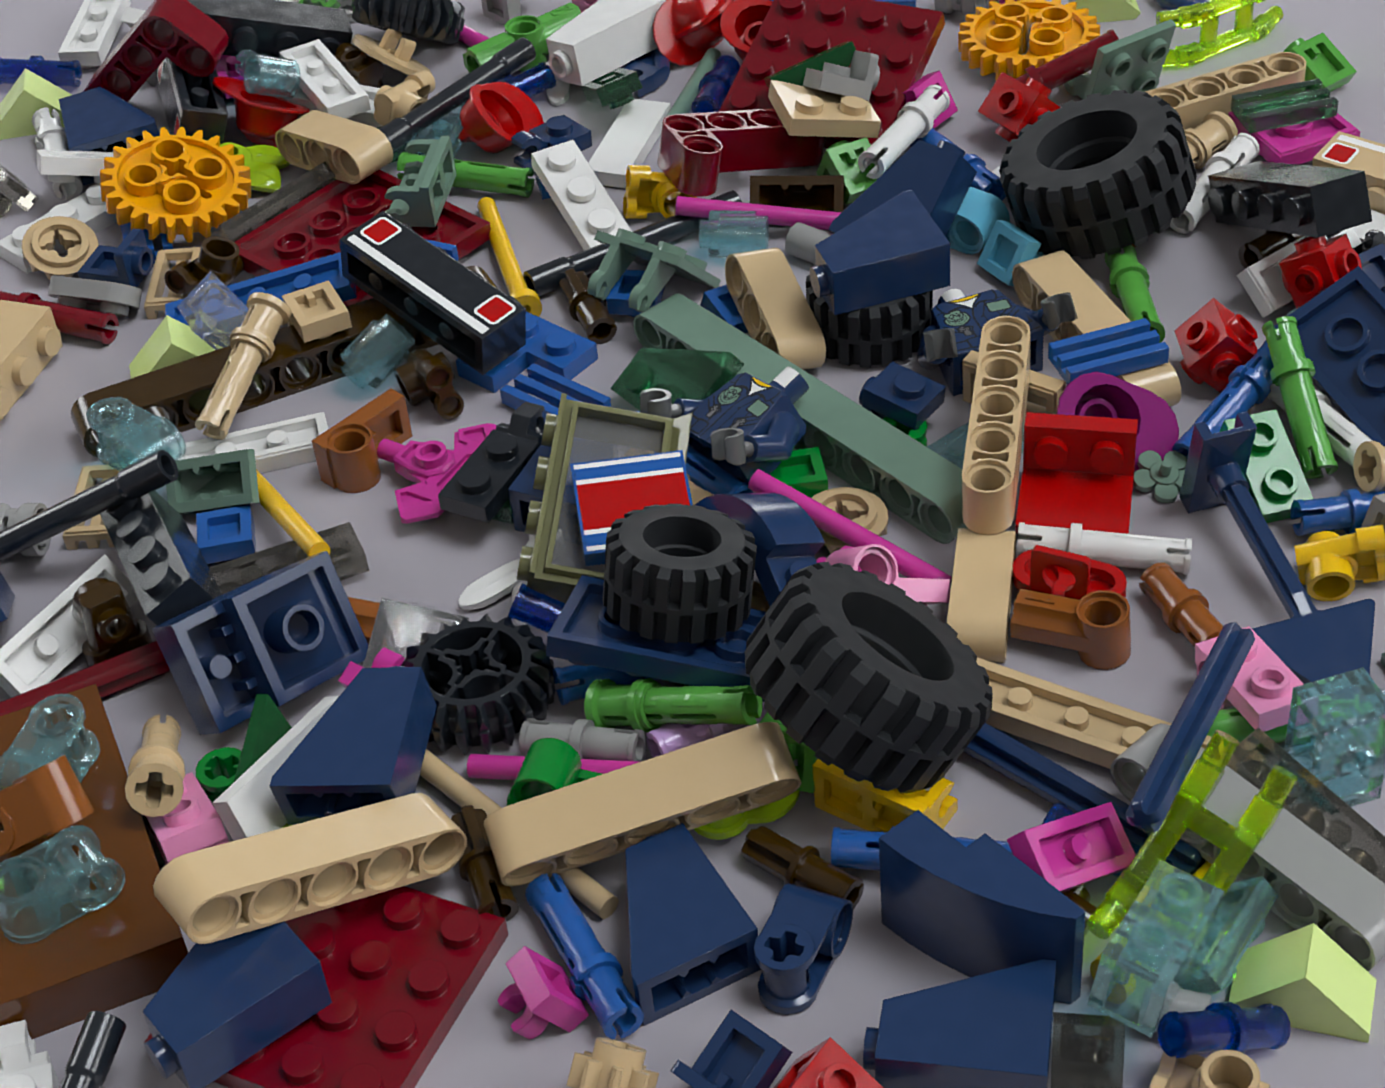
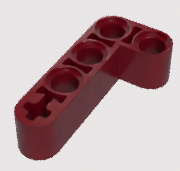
M154 0L97 69L84 91L102 87L128 103L166 57L192 76L207 77L213 73L229 43L228 35L217 22L188 0Z
M774 108L673 114L664 117L662 122L657 164L680 192L687 195L704 197L716 192L719 173L818 165L823 158L826 137L789 136Z

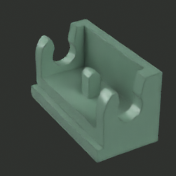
M441 136L439 140L415 139L407 144L406 152L413 154L421 152L426 157L423 162L406 163L404 167L405 174L400 186L389 188L385 194V199L393 200L390 208L385 211L386 213L410 227H436L457 175L450 136Z

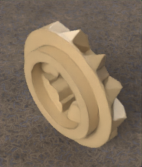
M64 216L48 217L37 221L28 228L22 239L23 258L29 262L32 272L42 271L49 280L54 275L72 277L74 273H78L79 269L99 246L97 236L88 225L77 219ZM55 239H59L60 245H63V248L67 250L66 257L58 256V253L54 250Z
M839 487L822 491L811 497L878 536L887 534V507L879 497L871 492L859 488ZM818 528L825 541L823 546H827L830 554L840 550L845 545L850 546Z

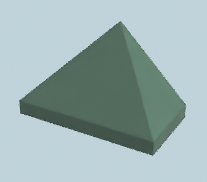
M254 449L176 460L179 472L178 479L166 485L168 503L179 514L260 503Z

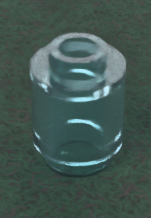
M710 210L709 220H700V248L708 249L709 258H727L728 255L734 253L768 249V216H757L756 211Z
M385 314L379 322L372 320L340 354L346 363L341 370L359 388L364 389L367 385L378 389L393 373V369L399 367L410 354L408 349L415 343V340L401 324L388 314Z

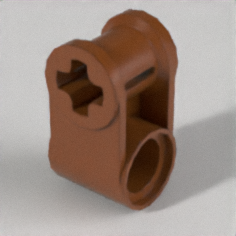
M65 755L12 781L13 785L0 791V857L39 837L44 839L95 812Z

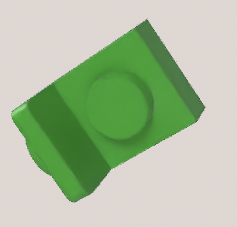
M1323 32L1306 41L1303 38H1299L1283 51L1296 53L1304 57L1306 60L1304 83L1318 98L1349 83L1357 72Z
M867 137L853 142L843 140L831 145L826 149L816 172L817 175H844V202L846 205L853 203L877 180L866 176L875 166L874 163H871L863 173L858 166L859 155L871 146Z

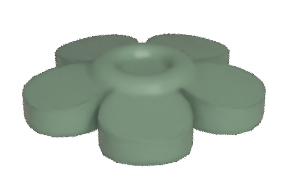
M1145 451L1138 457L1137 465L1140 470L1134 473L1133 485L1141 492H1150L1155 488L1153 495L1155 500L1161 503H1173L1177 499L1178 492L1181 491L1187 458L1180 452L1169 451L1165 454L1162 461L1161 456L1157 452Z

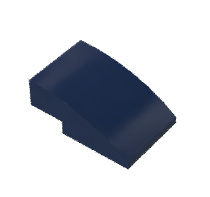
M322 551L260 577L151 628L200 735L221 734L250 718L256 694H268L276 706H281L344 672L350 661L359 664L373 656L327 551Z
M919 810L879 838L881 922L883 925L926 955L968 977L1040 959L1056 960L1054 1002L1072 1004L1080 998L1086 911L986 833L965 847Z

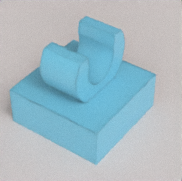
M996 220L977 264L1006 285L1014 286L1012 271L1015 264L1038 258L1045 254L1038 252L1041 243L1011 222Z

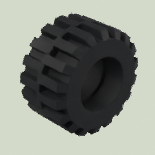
M810 275L806 276V300L822 330L826 345V358L830 360L839 359L840 364L847 366L857 364L863 368H871V365H881L883 367L888 366L892 361H905L912 357V352H918L922 333L925 328L931 326L933 290L834 315L823 297H816L811 285Z
M697 505L645 506L642 510H632L624 514V518L616 519L611 524V530L607 532L603 605L607 607V614L612 620L620 621V626L627 631L638 632L641 637L650 640H664L665 643H703L706 639L717 640L726 636V632H735L742 627V622L747 620L750 615L757 549L755 538L752 532L745 530V525L740 521L730 519L727 514L720 511L709 510L706 507Z

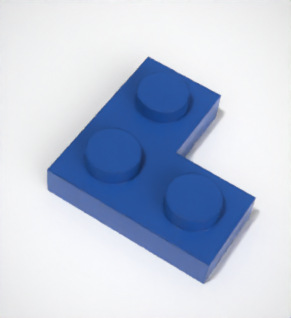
M526 311V345L486 374H480L459 358L455 361L458 376L496 393L533 363L572 380L598 359V352L595 342Z

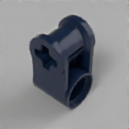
M789 883L783 886L777 896L772 913L754 944L756 963L763 970L758 982V993L760 1001L767 1009L775 1013L789 1015L809 1008L816 1000L817 994L834 960L840 956L847 943L853 920V904L850 900Z

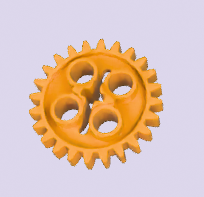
M1005 0L1003 4L989 1V9L976 7L975 14H966L965 22L960 23L958 52H961L962 61H969L970 69L980 68V75L982 76L994 72L996 73L995 80H997L1001 72H1004L1016 79L1025 74L1024 69L1032 65L1038 68L1100 36V25L1097 24L1096 16H1088V8L1076 10V2L1062 5L1061 0H1052L1051 2L1045 0Z
M161 127L160 136L154 137L145 130L142 131V141L139 142L134 138L127 137V149L114 146L113 157L104 158L105 169L100 170L101 200L106 202L107 213L116 214L118 225L131 222V230L133 228L147 229L149 240H154L160 233L166 234L168 243H173L176 235L183 234L188 243L193 241V233L199 232L202 236L208 238L211 237L212 227L225 232L227 231V220L239 222L240 211L248 210V199L251 198L250 167L244 166L243 154L234 155L233 144L220 147V136L216 135L209 140H204L203 130H198L193 136H186L184 127H180L176 135H170L165 127Z

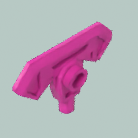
M486 423L458 429V432H454V450L446 449V446L440 441L418 442L410 440L406 445L389 439H383L377 447L378 458L394 463L395 471L409 481L417 483L395 490L401 523L409 524L437 518L445 511L440 508L438 494L493 429L496 430L497 425Z

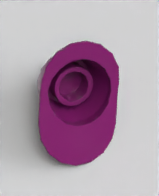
M1091 372L1079 375L1067 384L1058 401L1056 414L1138 419L1135 471L1140 470L1137 462L1141 453L1148 450L1155 451L1161 456L1163 461L1166 453L1175 451L1172 450V447L1179 437L1176 415L1164 399L1149 390L1110 374Z

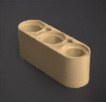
M311 110L281 128L275 134V141L279 152L290 164L350 184H357L389 164L394 156L389 140L379 129L318 110Z
M776 247L728 255L725 262L726 284L750 337L803 370L822 367L826 357V345L822 330L781 249Z
M958 528L947 623L958 633L957 638L963 644L969 645L978 658L994 663H1005L1013 591L1012 576L1016 553V531L1005 530L998 534L983 535L975 533L968 528Z

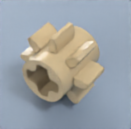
M597 1037L593 1052L584 1051V1054L574 1052L566 1086L572 1088H656L659 1073L647 1070L646 1066L643 1065L647 1052L645 1049L623 1041Z

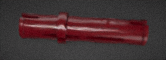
M1110 29L1106 33L1038 68L1032 65L1024 69L1025 74L1016 78V80L1025 84L1028 77H1031L1052 90L1092 70L1098 48L1115 42L1119 38L1114 30Z
M0 291V300L51 307L57 329L60 333L100 341L103 344H111L117 336V330L102 328L106 324L119 326L118 318L115 314H105L41 300L38 294L30 292L16 295Z

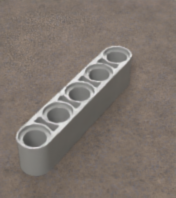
M1163 723L1154 725L1112 762L1110 773L1113 782L1130 802L1171 725ZM1201 747L1161 826L1177 838L1195 847L1200 852L1201 857L1216 866L1223 874L1297 930L1313 923L1317 925L1369 972L1385 956V883Z

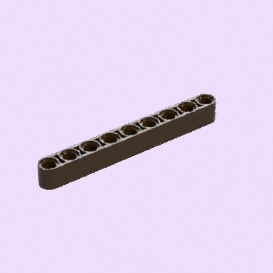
M466 267L471 271L479 273L485 281L497 288L481 267ZM374 298L347 306L352 327L336 332L328 338L315 339L304 343L294 325L281 328L273 341L275 351L272 357L260 363L237 413L409 355L416 349L433 347L438 345V343ZM231 346L89 392L79 397L72 406L71 419L87 452L94 457H112L196 428L195 422L204 409L210 393L232 350Z

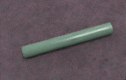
M710 48L706 51L667 116L690 112L722 59V54L718 49Z

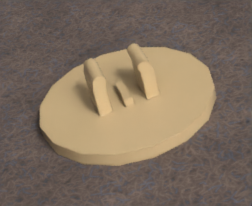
M387 29L381 42L360 34L354 35L352 39L354 45L363 52L400 72L410 75L421 70H427L431 73L427 67L411 57L415 50L416 42L401 38V32Z

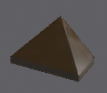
M844 175L750 176V203L843 212Z

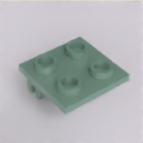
M1170 19L1098 48L1091 74L1084 73L1066 82L1064 86L1067 92L1072 96L1078 95L1082 99H1087V95L1095 93L1107 95L1111 94L1114 90H1125L1129 94H1133L1135 91L1145 92L1155 89L1159 84V77L1166 56L1169 53L1177 24Z
M618 228L616 236L597 230L594 240L609 248L599 269L592 274L588 282L587 292L595 296V298L605 300L611 289L633 261L647 266L639 284L635 285L632 289L628 303L629 308L641 313L650 308L653 301L673 275L713 288L719 287L721 280L705 271L708 263L686 255L687 251L678 246L659 241L658 246L645 242V237Z

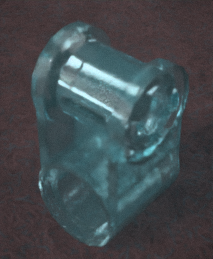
M122 397L101 399L92 404L86 412L88 424L92 429L96 430L99 443L96 447L99 461L118 471L160 450L167 451L175 461L186 453L185 441L172 422L134 405L128 399Z
M70 694L48 696L33 707L27 721L11 746L0 757V791L13 785L12 781L63 755L67 757L79 782H82L92 764L98 759L101 750L97 736L85 727V708L76 696Z
M76 825L63 829L53 838L0 863V925L4 936L10 941L27 944L45 939L55 930L88 912L105 907L122 891L125 884V872L116 860L109 857L106 858L100 851V840L91 828L84 825ZM73 845L78 846L80 849L78 856L71 848ZM90 880L97 888L95 891L89 888Z

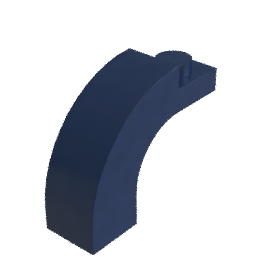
M715 494L695 504L706 507L709 510L725 513L728 515V518L738 520L744 524L745 530L752 532L755 538V545H757L754 570L769 606L772 605L795 572L817 563L814 555L825 543L819 529L807 512L796 502L781 494Z

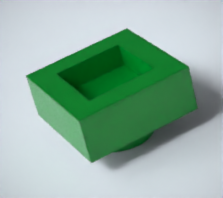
M819 447L793 450L790 458L782 461L770 473L772 477L810 498L822 491L828 490V478Z

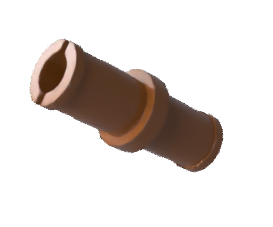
M1166 563L1153 564L1144 571L1140 579L1145 582L1139 583V587L1162 611V619L1171 631L1182 633L1194 647L1196 643L1219 636L1223 625L1209 611V603L1200 591L1189 589L1174 573L1171 566Z

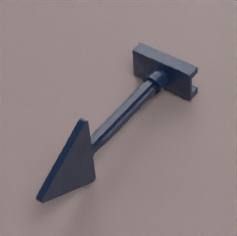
M1248 411L1237 414L1234 429L1212 434L1206 422L1194 424L1179 498L1188 514L1227 505L1290 619L1252 628V630L1300 681L1316 694H1325L1328 699L1368 696L1375 601L1364 599L1325 610L1315 608L1249 493L1250 485L1245 476L1257 427Z

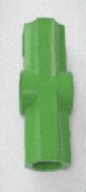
M570 2L538 17L523 15L508 20L505 24V32L467 48V52L463 54L465 68L469 73L489 61L494 54L521 37L528 39L532 43L536 51V57L518 71L524 72L547 62L546 55L549 52L546 38L581 14L580 8Z

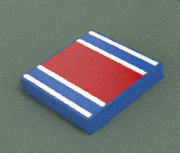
M682 450L570 464L585 566L605 564L607 532L611 530V524L616 519L624 518V514L632 510H642L645 506L693 505Z

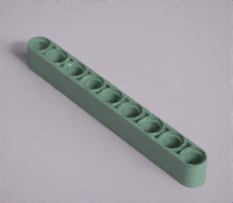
M673 294L634 318L633 327L635 335L646 351L711 394L741 373L746 372L769 384L787 366L795 369L809 386V390L793 404L806 424L805 434L794 446L796 450L819 447L825 469L854 488L873 493L884 502L888 510L937 542L949 544L957 538L958 528H967L963 523L962 469L682 294Z

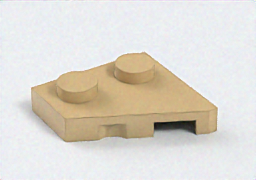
M778 80L770 81L768 98L789 136L878 138L881 120L869 101L856 96H844Z

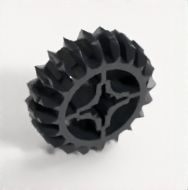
M352 0L351 5L353 7L352 18L357 23L385 31L393 29L401 32L402 35L443 44L458 42L465 19H463L465 8L461 3L454 0Z
M488 613L480 621L470 622L463 615L461 623L450 626L441 622L440 630L437 634L421 633L419 645L406 647V658L401 666L422 667L437 705L428 742L435 741L442 752L457 745L465 756L472 747L482 746L489 754L494 743L502 741L513 746L515 734L520 733L523 722L527 721L528 718H534L539 721L546 720L548 705L554 703L556 689L553 677L554 662L549 656H546L547 646L543 643L542 637L534 636L528 624L516 627L510 616L496 623L491 620Z

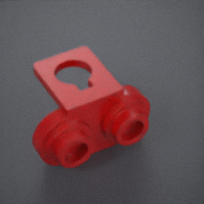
M1036 545L1033 549L1021 553L1013 562L1012 581L1018 590L1027 589L1079 600L1088 593L1099 590L1113 591L1121 594L1124 598L1126 597L1127 580L1124 573L1112 564L1093 560L1087 556Z

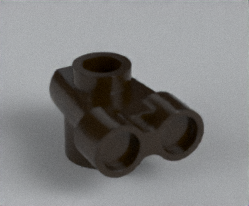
M345 42L338 46L334 57L358 84L376 88L384 86L381 78L384 77L385 71L380 61L368 56L351 43Z
M212 236L204 239L201 243L197 259L189 263L182 261L165 273L164 279L167 287L176 294L186 293L189 296H194L228 286L244 269V262L239 256V247L232 240L224 237Z
M426 349L412 351L406 358L407 363L393 369L398 385L409 404L414 405L429 398L434 405V409L442 418L448 420L457 418L464 409V401L454 390L452 380L455 379V375L443 352L432 355Z
M95 578L85 582L77 589L73 597V607L84 622L87 640L82 645V651L88 667L152 642L146 622L135 618L118 583L105 578Z

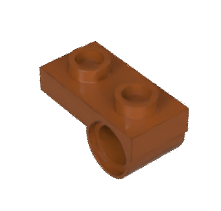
M390 388L312 440L322 482L333 489L338 488L346 493L365 492L378 484L381 479L378 462L380 458L377 456L379 443L383 439H389L402 444L413 436L404 395Z

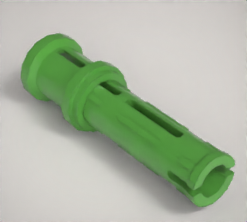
M651 678L637 679L632 684L616 685L610 679H596L589 685L584 700L586 719L592 720L595 727L614 729L616 727H633L634 730H643L644 733L656 730L662 724L754 725L757 723L756 718L761 717L763 707L762 697L756 696L750 685L734 687L662 686Z

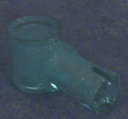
M250 49L242 50L238 53L236 60L240 61L241 64H235V69L239 75L244 77V85L248 93L292 99L296 95L300 84V68L296 60L257 54Z

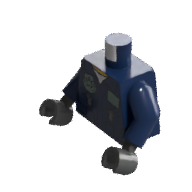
M950 289L940 296L937 305L931 310V326L925 328L922 333L917 354L918 363L926 370H933L939 366L953 396L963 394V359L971 350L979 352L981 331L984 324L998 316H1013L1024 320L1030 326V370L1042 371L1044 335L1056 330L1061 323L1078 319L1071 293L1065 292L1047 297L1040 302L1042 308L1034 311L1015 304L999 290L991 289L966 296L959 289Z
M789 366L769 384L745 372L736 375L705 399L678 398L674 404H671V393L668 390L661 388L643 390L640 393V412L668 418H677L692 413L688 442L690 447L715 462L741 482L749 484L756 470L760 469L770 475L782 461L789 459L794 446L805 434L806 424L793 404L809 390V386L805 379Z

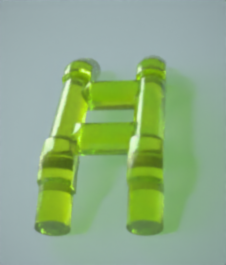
M1210 0L1202 4L1198 2L1190 6L1178 7L1176 10L1157 12L1156 25L1172 19L1177 24L1176 27L1181 29L1200 26L1199 43L1193 42L1170 49L1163 68L1194 66L1213 55L1250 41L1256 42L1270 34L1274 30L1275 25L1283 19V11L1280 7L1273 5L1263 14H1259L1253 19L1254 2L1260 3L1265 0ZM1235 10L1234 29L1218 35L1219 16Z
M1215 730L1201 757L1194 763L1159 830L1149 835L1128 868L1123 870L1117 881L1106 893L1105 899L1086 921V926L1091 933L1100 939H1108L1121 921L1127 918L1148 890L1150 883L1183 904L1184 907L1180 908L1174 919L1164 930L1160 940L1143 960L1148 971L1160 978H1165L1179 959L1185 956L1206 927V922L1259 843L1264 840L1283 809V804L1298 780L1297 776L1290 771L1274 765L1260 791L1254 796L1239 820L1237 827L1209 811L1202 805L1206 804L1225 773V767L1239 745L1238 740L1220 730ZM1187 828L1221 849V852L1200 883L1165 861Z

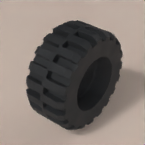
M1114 90L1111 94L1107 95L1095 93L1087 95V99L1077 102L1071 100L1061 104L1062 108L1053 112L1050 110L1038 116V121L1033 125L1027 124L1021 129L1018 139L1011 140L1000 164V181L1016 226L1041 243L1039 252L1047 255L1057 251H1065L1070 257L1079 256L1082 260L1093 259L1097 254L1107 253L1108 256L1122 252L1121 248L1132 244L1136 247L1148 241V236L1155 232L1160 234L1170 226L1172 218H1179L1185 211L1188 202H1190L1193 196L1197 178L1178 112L1156 95L1152 97L1147 92L1135 91L1133 94H1129L1125 90Z
M819 562L799 569L791 576L746 642V674L750 675V686L755 695L763 698L765 701L764 709L773 720H780L787 728L786 733L798 744L803 742L815 752L814 756L828 766L832 763L844 770V775L858 782L867 780L872 782L874 788L885 791L897 788L900 793H911L934 786L945 776L990 717L993 699L992 687L989 685V676L985 668L976 662L977 655L969 645L963 644L957 638L958 633L947 622L942 623L936 618L929 607L921 601L917 603L905 595L906 591L892 583L888 585L880 581L875 574L865 570L861 572L855 571L851 565L842 563L831 565L829 562Z

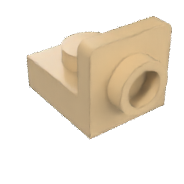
M329 280L282 295L283 302L289 306L292 312L288 325H294L304 343L315 339L328 338L336 332L352 327L349 311Z

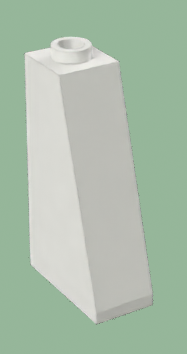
M598 0L546 38L549 65L555 80L584 86L656 49L657 45L653 36V22L656 12L666 0Z

